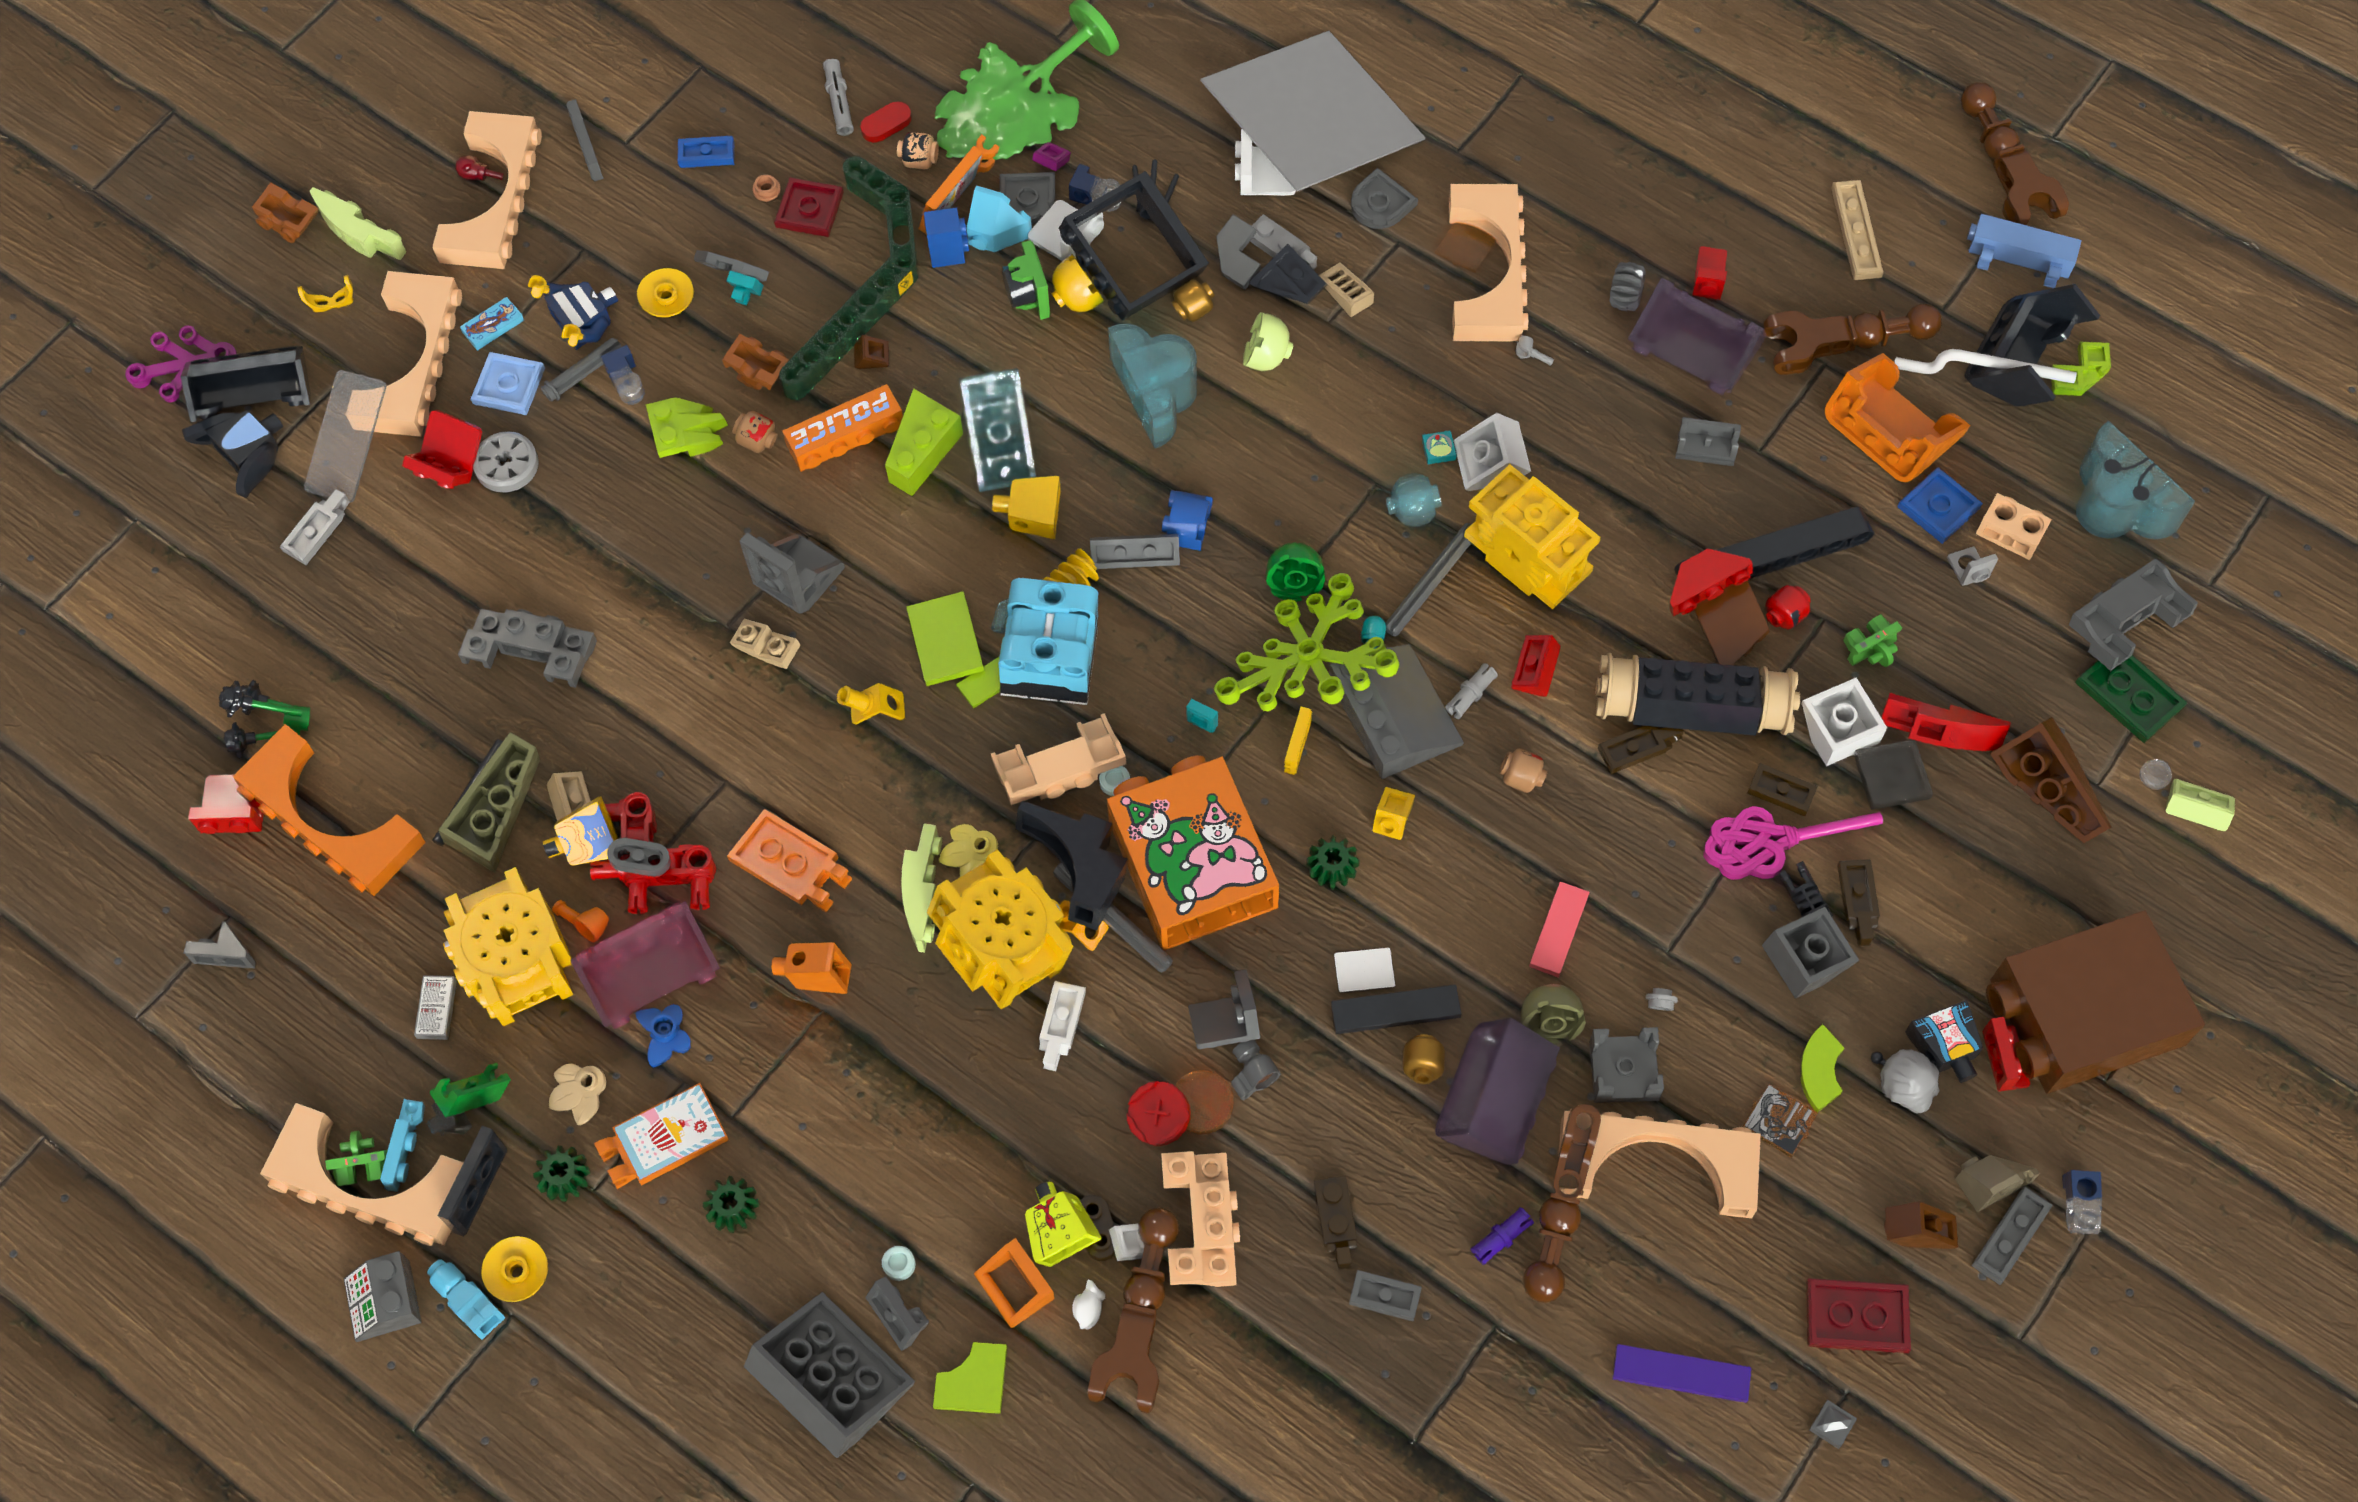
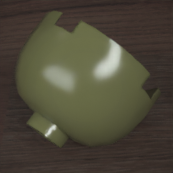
M1547 984L1533 989L1525 997L1521 1007L1522 1029L1526 1032V1037L1529 1040L1538 1044L1556 1045L1559 1044L1557 1038H1565L1567 1036L1570 1041L1583 1031L1586 1024L1580 998L1570 988L1563 985Z

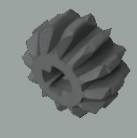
M1620 262L1617 265L1609 300L1612 307L1623 311H1635L1638 308L1644 289L1646 275L1644 266L1633 262Z

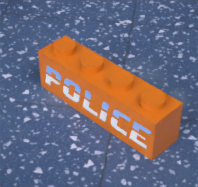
M886 384L789 427L782 432L786 446L800 472L806 469L815 468L830 458L842 456L848 450L859 445L869 444L879 436L897 431L902 421L903 413L889 386Z

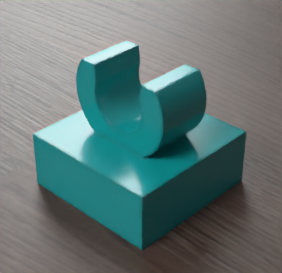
M733 271L729 272L727 282L734 287L731 298L736 300V303L747 306L750 293L758 296L761 295L764 285L756 278Z

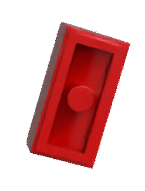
M1553 635L1525 636L1511 685L1512 689L1547 697L1561 648Z

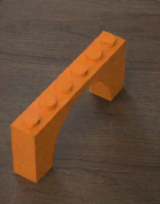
M285 724L233 776L239 785L236 791L248 802L254 799L261 804L258 809L269 819L273 820L277 817L282 821L281 828L291 837L295 838L299 835L304 839L303 845L313 855L317 857L321 853L328 859L325 863L335 873L340 875L343 871L350 877L348 882L360 893L366 890L372 896H375L426 843L417 829L398 814L377 829L355 836L328 835L307 825L300 818L297 810L296 787L299 776L305 764L314 754V751L305 739Z

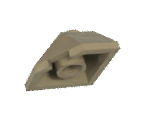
M1992 1155L1981 1160L1976 1156L1960 1166L1962 1171L1955 1180L1978 1213L2024 1186L2031 1184L2040 1173L2034 1167Z

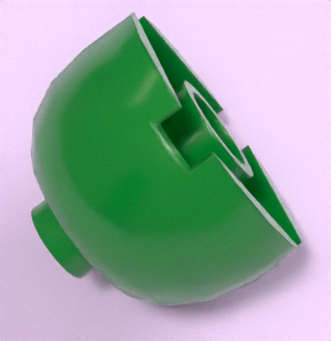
M1293 542L1278 547L1269 557L1266 566V583L1271 588V593L1282 600L1291 599L1297 602L1302 601L1300 596L1319 593L1326 579L1321 556L1311 546L1304 543Z

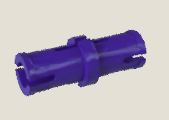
M1520 1207L1500 1225L1495 1224L1491 1227L1492 1232L1475 1246H1472L1470 1250L1473 1254L1476 1253L1474 1255L1482 1265H1485L1487 1261L1504 1247H1511L1513 1240L1529 1226H1532L1534 1222L1531 1218L1528 1219L1530 1215Z

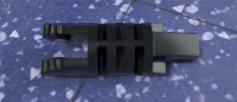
M1804 861L1796 865L1799 874L1805 879L1806 884L1796 889L1789 873H1786L1785 870L1778 873L1790 897L1798 907L1801 917L1824 907L1833 917Z

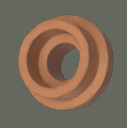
M761 175L753 184L754 196L760 201H772L779 196L781 191L778 180L771 175Z

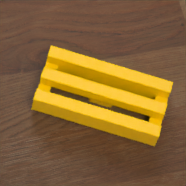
M1300 707L1285 757L1284 773L1292 775L1297 773L1312 721V711L1309 708Z

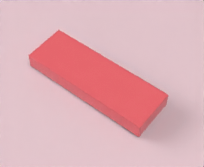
M1563 882L1559 883L1529 965L1530 968L1559 978L1587 902L1589 891Z

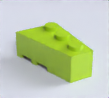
M913 389L885 464L889 483L913 496L963 435L960 415Z

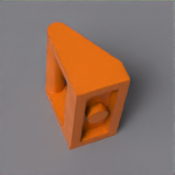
M1016 1238L1004 1245L974 1273V1276L1010 1328L1017 1326L1055 1299L1053 1290ZM1010 1259L1035 1293V1296L1017 1313L990 1275L991 1272Z

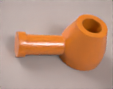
M559 900L552 908V912L555 915H560L574 924L577 931L590 942H596L602 936L609 922L606 913L598 907L580 914L567 906L566 902Z

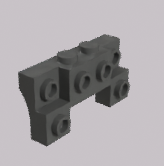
M2155 558L2127 578L2118 579L2105 593L2102 591L2097 593L2090 603L2073 613L2069 626L2091 643L2088 652L2111 671L2130 658L2136 647V644L2128 639L2124 633L2154 613L2170 627L2174 628L2193 615L2198 602L2174 581L2168 568Z
M481 609L473 630H467L458 656L464 664H469L471 659L481 661L485 668L491 669L499 648L501 654L547 663L543 674L548 682H553L554 678L567 680L570 687L576 688L583 667L594 651L597 639L593 632L565 627L563 621L555 616H536L523 609L517 611L506 609L505 614Z

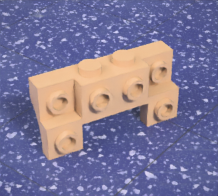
M1105 713L1101 714V718L1084 724H1081V722L1076 723L1080 734L1079 738L1026 756L1027 760L1020 744L1015 745L1014 749L998 755L995 752L992 753V761L1011 805L1039 796L1041 800L1060 797L1065 791L1090 786L1095 780H1098V774L1125 765L1126 756Z
M1194 1151L1161 1153L1164 1189L1190 1188L1194 1239L1193 1248L1168 1249L1170 1285L1200 1284L1215 1287L1236 1285L1234 1243L1240 1242L1239 1222L1232 1223L1231 1211L1237 1210L1236 1190L1230 1191L1227 1154L1194 1155Z

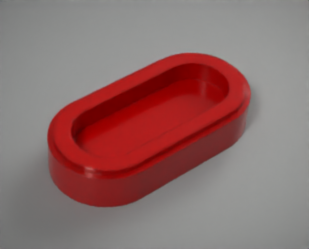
M892 102L865 117L860 125L863 138L869 142L876 143L907 127L912 119L909 106L903 102Z

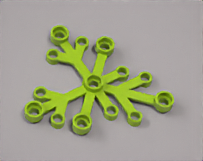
M1339 573L1332 576L1328 582L1332 596L1327 606L1323 596L1318 593L1310 595L1306 600L1309 611L1316 614L1319 620L1311 637L1307 636L1299 622L1301 613L1297 603L1291 599L1279 602L1274 610L1280 624L1289 627L1298 644L1284 643L1273 638L1267 640L1263 645L1267 657L1256 656L1251 652L1240 653L1236 658V662L1242 672H1249L1254 668L1262 670L1238 682L1232 677L1222 678L1216 683L1214 690L1220 702L1232 705L1239 700L1241 693L1269 680L1264 691L1258 695L1257 702L1261 710L1271 711L1277 706L1275 695L1287 671L1296 667L1291 678L1285 682L1284 687L1289 697L1297 698L1304 693L1305 688L1302 682L1311 666L1319 681L1318 691L1322 700L1328 704H1337L1342 700L1345 692L1343 685L1338 677L1329 675L1322 661L1344 664L1351 675L1350 681L1352 686L1357 691L1367 689L1371 683L1367 672L1362 670L1361 667L1376 669V672L1383 677H1392L1397 673L1400 664L1396 653L1393 650L1386 649L1385 643L1380 637H1373L1366 644L1350 652L1324 649L1322 642L1331 624L1345 617L1358 619L1364 613L1362 604L1358 599L1348 600L1340 607L1342 601L1352 596L1354 585L1348 574ZM1281 655H1288V656H1289V657H1287V658H1285V659H1283V660H1281V659H1276V658L1280 657Z

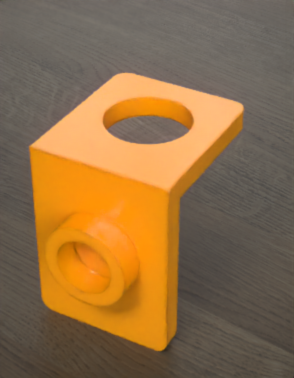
M1063 900L1060 907L1064 917L1059 925L1060 930L1072 933L1088 950L1093 951L1108 930V925L1102 921L1098 930H1096V934L1091 939H1088L1085 936L1086 926L1068 920L1070 901Z

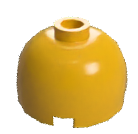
M1073 254L1056 267L1052 276L1055 291L1051 294L1060 307L1066 304L1072 311L1080 313L1087 312L1105 301L1087 273L1080 267Z

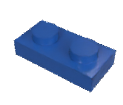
M733 136L678 139L679 167L734 165Z

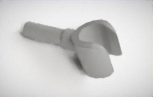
M1521 336L1516 346L1518 357L1529 358L1531 356L1552 365L1553 358L1532 348L1533 339L1531 337Z

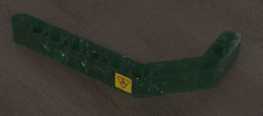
M858 156L850 157L843 163L845 183L849 191L887 216L890 257L782 367L779 373L785 396L791 400H799L805 397L852 349L859 338L865 335L911 288L919 277L913 211L908 188ZM899 225H905L909 228L910 239L903 245L894 242V229Z

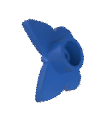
M675 1004L669 1005L662 1012L656 1008L643 1009L636 1012L635 1015L638 1022L644 1029L650 1032V1037L652 1038L648 1048V1061L651 1067H658L668 1061L673 1051L682 1054L689 1051L691 1047L690 1037L679 1027L683 1019V1012L680 1006Z

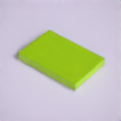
M964 591L906 606L926 686L985 671Z

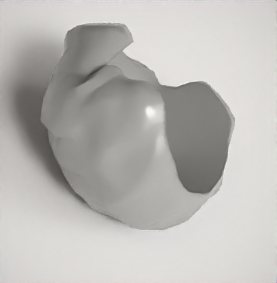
M1899 1050L1885 1062L1880 1072L1883 1094L1891 1102L1900 1103V1105L1908 1108L1913 1113L1926 1112L1932 1104L1933 1097L1939 1093V1071L1922 1053L1913 1050Z

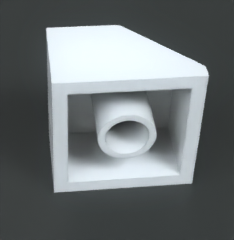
M1857 677L1802 701L1811 742L1826 766L1879 744L1887 729Z

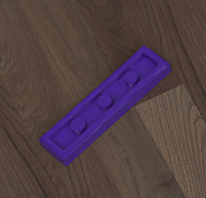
M1617 1344L1612 1380L1747 1403L1751 1367Z

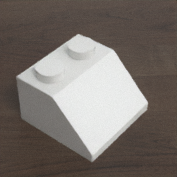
M1495 413L1453 440L1464 487L1467 491L1483 489L1509 464L1523 475L1531 472L1519 422L1499 413Z

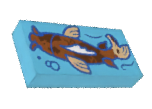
M508 297L460 326V329L478 351L523 322L524 318Z

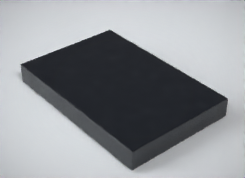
M484 1126L481 1127L437 1215L453 1233L463 1237L466 1236L508 1151L496 1133Z

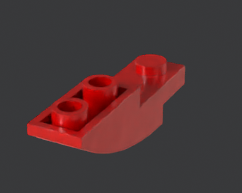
M1889 693L1881 714V718L1886 726L1909 732V739L1942 747L1974 751H1994L2002 747L2011 724L2009 721L1951 704L1947 710L1893 693Z

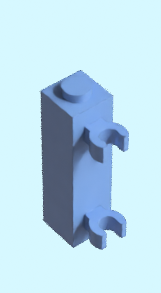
M1985 214L1980 215L1977 224H1971L1966 239L1971 241L1969 252L1980 255L1976 268L1988 271L1992 259L2034 269L2047 273L2043 286L2055 288L2056 282L2060 277L2069 279L2076 264L2082 241Z

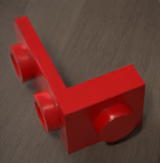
M1704 246L1699 248L1693 296L1721 299L1727 271H1725L1727 250Z

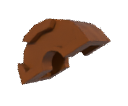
M273 183L267 186L252 206V209L258 216L256 222L259 226L268 231L273 229L290 243H294L302 235L319 210L318 207L303 199L301 201L296 200L288 191Z
M739 334L722 359L726 368L732 367L738 373L736 379L748 387L760 391L762 386L771 390L787 366L789 359L778 350L764 351L760 341L753 337L747 338Z

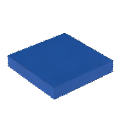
M1937 467L1906 495L1897 507L1943 544L1981 508L1983 503Z

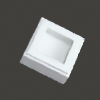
M1138 1224L1114 1226L1109 1230L1117 1261L1142 1258L1145 1244L1139 1237Z

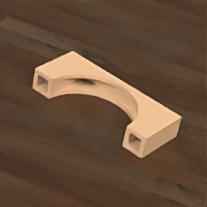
M469 111L463 133L469 149L486 153L502 162L508 169L507 186L496 204L482 215L461 223L439 224L432 248L439 263L505 269L507 258L510 259L512 256L511 242L513 235H517L518 232L517 219L519 212L522 213L524 209L523 196L525 190H528L530 186L529 173L531 167H534L536 163L535 150L536 146L541 143L542 133L541 129L537 127L534 117Z
M1450 184L1449 223L1473 227L1490 236L1503 250L1509 268L1501 283L1490 292L1474 299L1454 301L1452 314L1453 341H1519L1523 330H1528V313H1523V306H1527V289H1522V282H1526V265H1521V259L1525 258V242H1520V236L1524 235V219H1519V212H1523V195H1518V184Z
M388 271L381 296L388 310L406 314L417 320L426 329L425 349L416 366L400 380L378 389L366 391L353 390L347 417L354 430L421 437L423 428L428 423L430 403L436 397L435 384L437 377L442 375V359L444 353H447L449 349L448 337L450 330H453L455 327L456 307L461 304L462 292L458 289L454 277Z
M295 1103L260 1173L269 1181L268 1187L281 1193H286L288 1189L297 1192L298 1198L311 1204H315L316 1200L327 1203L326 1208L339 1214H344L346 1210L356 1214V1219L369 1225H373L375 1221L386 1224L384 1228L397 1235L402 1236L404 1231L415 1235L414 1240L427 1246H432L434 1242L445 1246L451 1230L437 1215L464 1162L440 1155L432 1170L420 1182L402 1193L379 1199H367L350 1195L336 1186L329 1170H326L327 1142L334 1122L323 1112Z
M1564 1111L1561 1119L1559 1153L1570 1111ZM1604 1112L1600 1115V1128L1586 1181L1581 1194L1577 1198H1589L1595 1173L1611 1154L1625 1146L1638 1142H1661L1685 1151L1705 1169L1716 1190L1719 1215L1752 1218L1754 1216L1758 1203L1761 1134L1752 1133L1751 1129L1744 1127L1725 1130L1719 1129L1718 1125L1709 1123L1691 1126L1682 1120H1668L1667 1123L1657 1122L1649 1116H1636L1634 1119L1623 1118L1621 1114L1615 1112ZM1580 1113L1576 1118V1123L1579 1128L1586 1130L1591 1125V1118L1586 1113ZM1567 1174L1560 1178L1559 1188L1563 1193L1570 1194L1577 1189L1578 1182L1573 1175Z

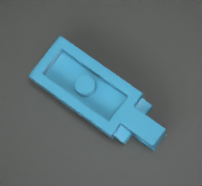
M407 1099L403 1101L399 1119H396L380 1178L385 1189L388 1191L398 1192L400 1182L404 1183L406 1181L409 1165L405 1162L408 1151L413 1152L415 1148L417 1134L413 1131L416 1129V1125L423 1122L425 1109L423 1102Z

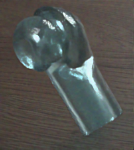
M1009 598L997 605L991 629L994 632L1004 633L1006 630Z

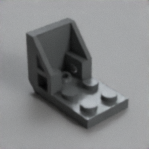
M746 533L739 541L753 584L799 614L809 611L845 568L842 561L798 533L771 545L764 538L759 536L755 538L749 533Z

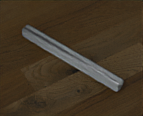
M1466 523L1463 525L1387 620L1386 633L1392 637L1399 635L1469 547L1471 542L1464 537L1465 530L1472 524Z
M1060 863L1055 868L1053 874L1073 893L1068 873L1064 865ZM1111 904L1103 921L1159 972H1165L1171 966L1172 958Z

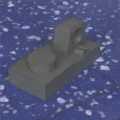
M886 1276L875 1281L865 1297L901 1351L910 1347L918 1334L929 1323L920 1307L906 1309L898 1289L892 1286Z

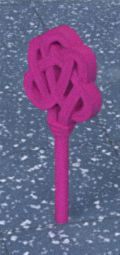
M1752 806L1743 809L1736 818L1724 817L1714 822L1709 832L1710 837L1704 846L1703 857L1709 864L1719 868L1722 875L1730 880L1742 879L1748 875L1761 879L1774 878L1781 872L1785 863L1784 851L1794 847L1799 841L1883 824V818L1881 813L1877 812L1797 829L1794 826L1775 825L1772 814L1764 808ZM1734 845H1741L1745 847L1739 850ZM1773 859L1774 863H1772L1771 865H1765Z

